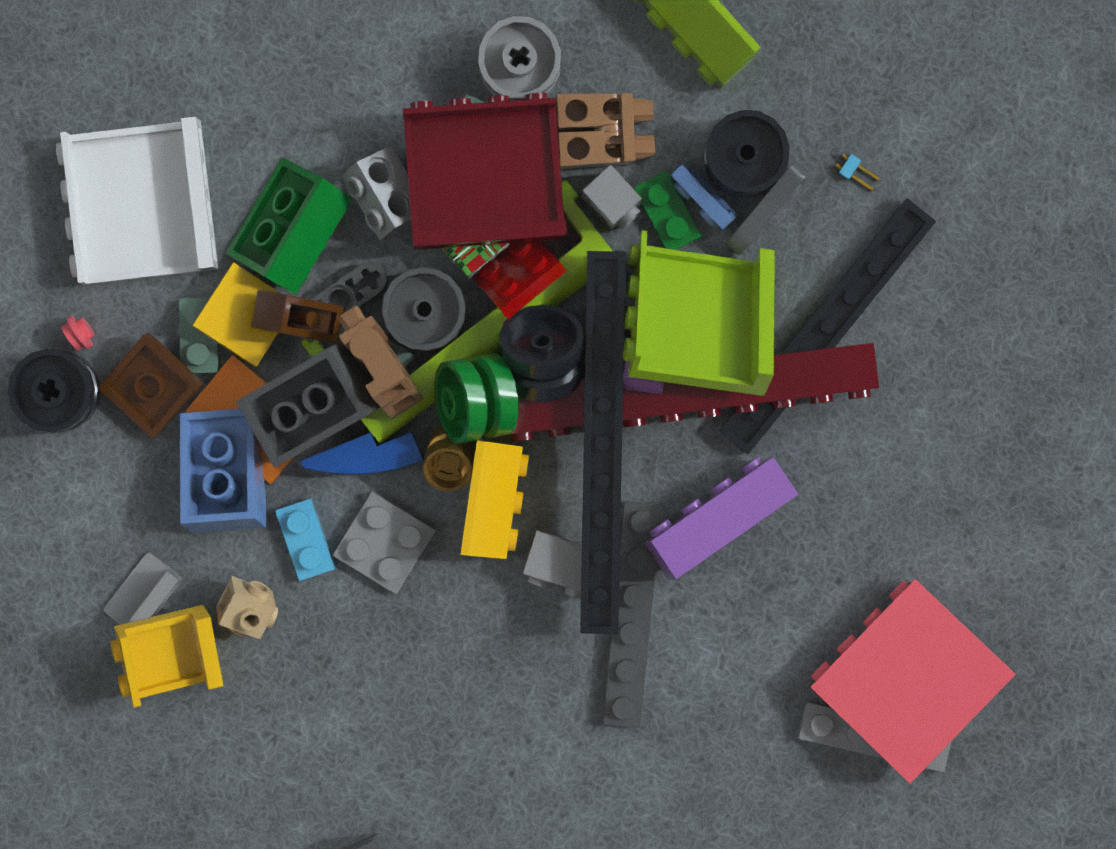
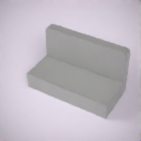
M148 552L105 606L104 612L120 625L154 617L184 578L155 555Z

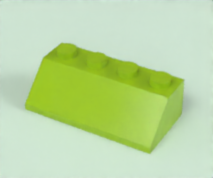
M640 0L649 9L646 15L651 23L660 31L664 28L669 31L675 38L671 42L674 48L685 59L691 56L700 67L697 69V72L709 86L716 83L722 89L754 60L761 48L719 0Z

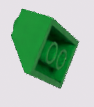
M282 157L225 254L296 295L301 285L306 281L320 253L325 249L339 221L344 217L353 197L324 178Z

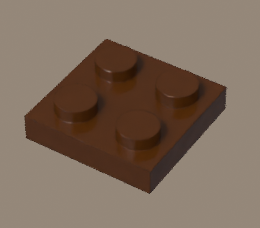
M148 332L143 334L98 389L152 439H155L188 403L204 382Z

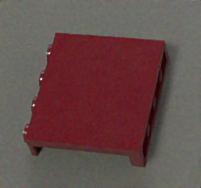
M539 92L524 95L525 100L509 101V96L496 95L487 97V103L471 104L470 98H456L448 100V105L433 106V101H416L410 103V108H403L414 251L566 239L567 230L566 220H564L556 98H547V93Z

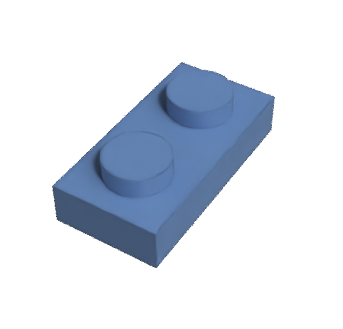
M688 161L671 174L676 180L674 187L687 200L693 198L702 207L699 212L712 227L719 225L723 230L738 216Z

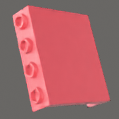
M916 579L910 585L903 580L892 591L889 597L893 602L884 611L877 607L865 619L863 624L867 629L858 638L851 634L838 647L837 651L841 656L832 665L825 661L811 675L815 683L810 687L909 784L1016 675Z

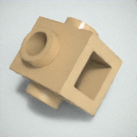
M231 576L216 605L218 625L227 627L232 633L241 637L249 635L261 639L266 627L271 628L277 618L278 607L275 605L273 591L261 582H247Z

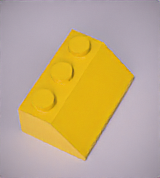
M477 440L460 555L507 559L508 551L515 552L518 529L511 528L513 513L521 514L524 492L517 491L518 477H526L529 455L522 454L523 446Z

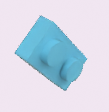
M312 498L275 510L299 581L336 569Z

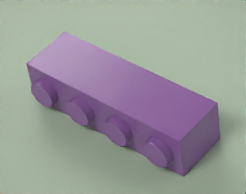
M759 456L740 468L744 473L733 482L727 477L712 487L710 490L713 496L703 503L699 498L693 500L680 510L683 515L672 524L666 519L649 531L652 538L644 542V544L669 580L678 579L799 495L774 457L764 461Z

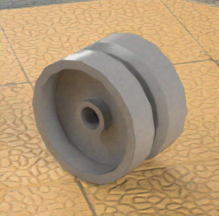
M512 16L498 21L486 32L479 46V72L484 86L493 96L507 95L509 96V101L525 100L524 95L529 93L542 92L548 95L553 90L560 76L561 50L556 36L544 23L531 17ZM518 57H522L526 60L527 66L519 64L517 67H514L513 61Z

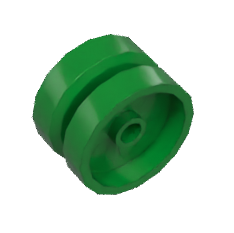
M493 353L472 357L470 361L463 358L442 362L439 365L434 381L435 402L442 428L451 441L459 444L480 440L482 435L486 438L512 433L518 418V396L513 375L503 357Z

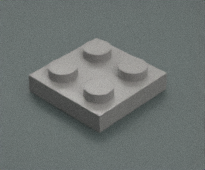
M372 491L333 556L397 595L436 530Z

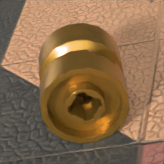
M442 426L436 428L428 439L423 473L427 482L436 489L450 492L462 489L468 484L473 471L476 441L455 444L448 438Z

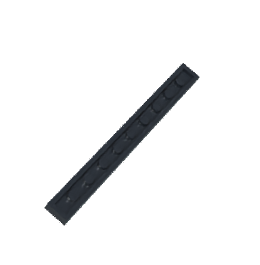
M587 251L580 633L583 634L619 633L626 252Z

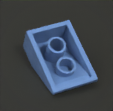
M241 409L180 413V524L192 533L266 528V490L260 442Z

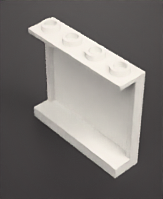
M197 117L181 118V122L73 135L67 132H60L61 143L56 144V154L59 165H64L66 180H61L60 188L63 202L69 203L70 217L65 218V230L68 240H73L75 254L70 255L69 264L72 277H77L78 283L90 285L218 270L201 121Z

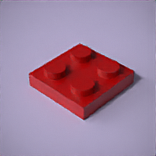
M541 241L511 243L495 259L483 265L480 271L472 278L503 315L509 319L567 271Z

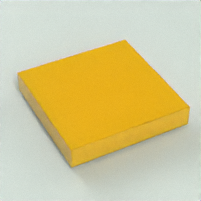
M233 262L195 319L192 327L247 363L257 367L279 333L251 327L257 291L280 292Z

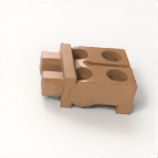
M633 93L557 94L556 119L557 132H559L560 170L609 167L610 165H633L636 160L654 157V135H634V123L653 122V100L633 98ZM580 130H594V131H585V132H572V131H580Z
M355 306L338 317L346 331L339 335L341 341L372 375L374 380L367 384L366 388L371 397L391 419L424 399L400 358L392 350L395 346L392 340L372 315L365 318L361 309Z

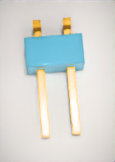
M843 154L841 157L847 161L843 167L839 166L838 163L835 165L840 170L838 174L847 180L851 177L873 191V187L853 175L856 168H859L877 181L880 178L859 165L861 160L851 154L847 157Z

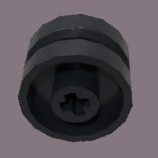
M741 110L727 115L715 125L704 146L703 165L708 179L719 191L731 197L751 198L766 192L782 177L789 163L790 145L784 129L774 118L760 111ZM741 148L744 151L751 149L754 155L750 160H745L741 157Z
M537 305L519 310L504 322L499 333L501 357L504 358L511 370L517 396L535 402L556 401L570 395L580 386L585 373L583 356L584 336L582 325L573 314L560 307Z
M44 349L32 352L18 362L10 375L7 393L11 409L22 423L38 431L66 432L78 429L91 419L99 405L101 391L98 389L100 384L97 373L87 360L72 352ZM54 385L57 390H60L58 397H53L51 393Z

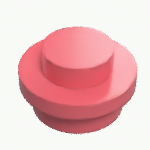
M73 315L66 318L67 323L61 326V329L71 345L77 351L84 347L87 349L93 347L91 338L95 336V333L83 317L77 320Z

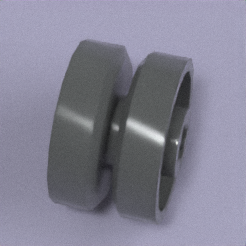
M418 267L403 272L391 282L383 297L382 315L386 328L396 341L414 351L433 352L446 348L458 338L466 322L467 306L463 292L449 275L438 269ZM426 302L428 305L430 304L432 308L430 315L426 317L418 314L420 310L419 304Z

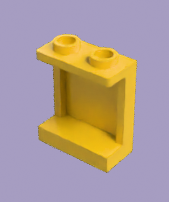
M204 605L114 626L116 640L110 641L111 651L115 663L121 662L123 674L117 676L122 698L129 697L133 708L141 706L140 698L205 682L209 690L224 686L211 617Z

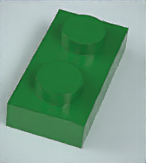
M667 170L633 188L642 198L640 203L664 248L678 250L702 237L679 192L674 187V183Z

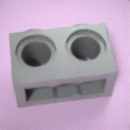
M392 146L357 161L342 175L348 193L357 201L365 215L367 225L376 233L379 240L412 225L408 173ZM370 175H372L377 182L373 181ZM389 207L395 211L396 215L390 211Z
M612 165L583 189L581 195L583 201L610 230H613L617 225L623 230L640 213L637 207L642 198Z

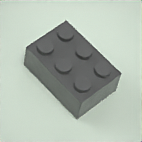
M342 341L236 401L274 468L381 408L371 397L366 388V385L369 384L352 353L345 347Z

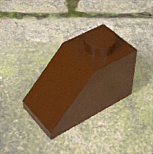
M258 290L251 327L337 343L341 324L338 317L343 314L344 306Z

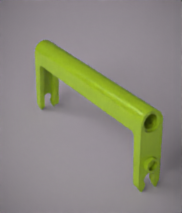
M566 180L562 182L564 216L582 241L559 259L567 272L522 309L537 305L558 307L587 284V251H612L574 202L579 196ZM498 308L494 309L410 375L424 398L422 401L393 419L382 408L361 419L380 444L435 403L434 381L436 370L442 362L463 358L470 361L472 357L493 353L498 354L501 351L499 333L507 318ZM306 339L301 341L312 357L325 350L316 339L311 343Z

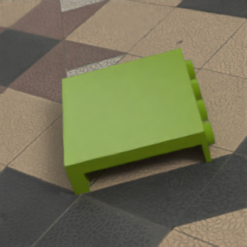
M642 230L637 245L631 244L628 255V267H634L633 275H629L626 289V297L632 298V306L627 307L625 316V329L631 330L630 338H626L623 350V361H629L628 377L764 396L774 376L775 250L760 248L754 262L647 246V231Z

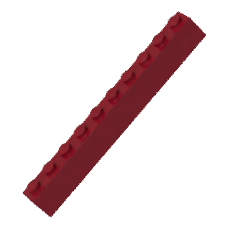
M874 343L774 355V376L764 396L664 382L661 395L626 390L623 382V428L646 425L645 417L660 416L661 423L683 420L682 413L697 411L698 418L721 416L720 408L735 406L737 414L758 411L757 403L772 402L773 409L796 406V398L810 397L811 404L833 402V394L848 392V399L871 397L870 389L879 388ZM582 379L580 386L570 395L556 401L535 402L518 396V418L516 427L511 433V441L534 439L533 431L548 430L549 437L570 435V427L584 425L585 379Z

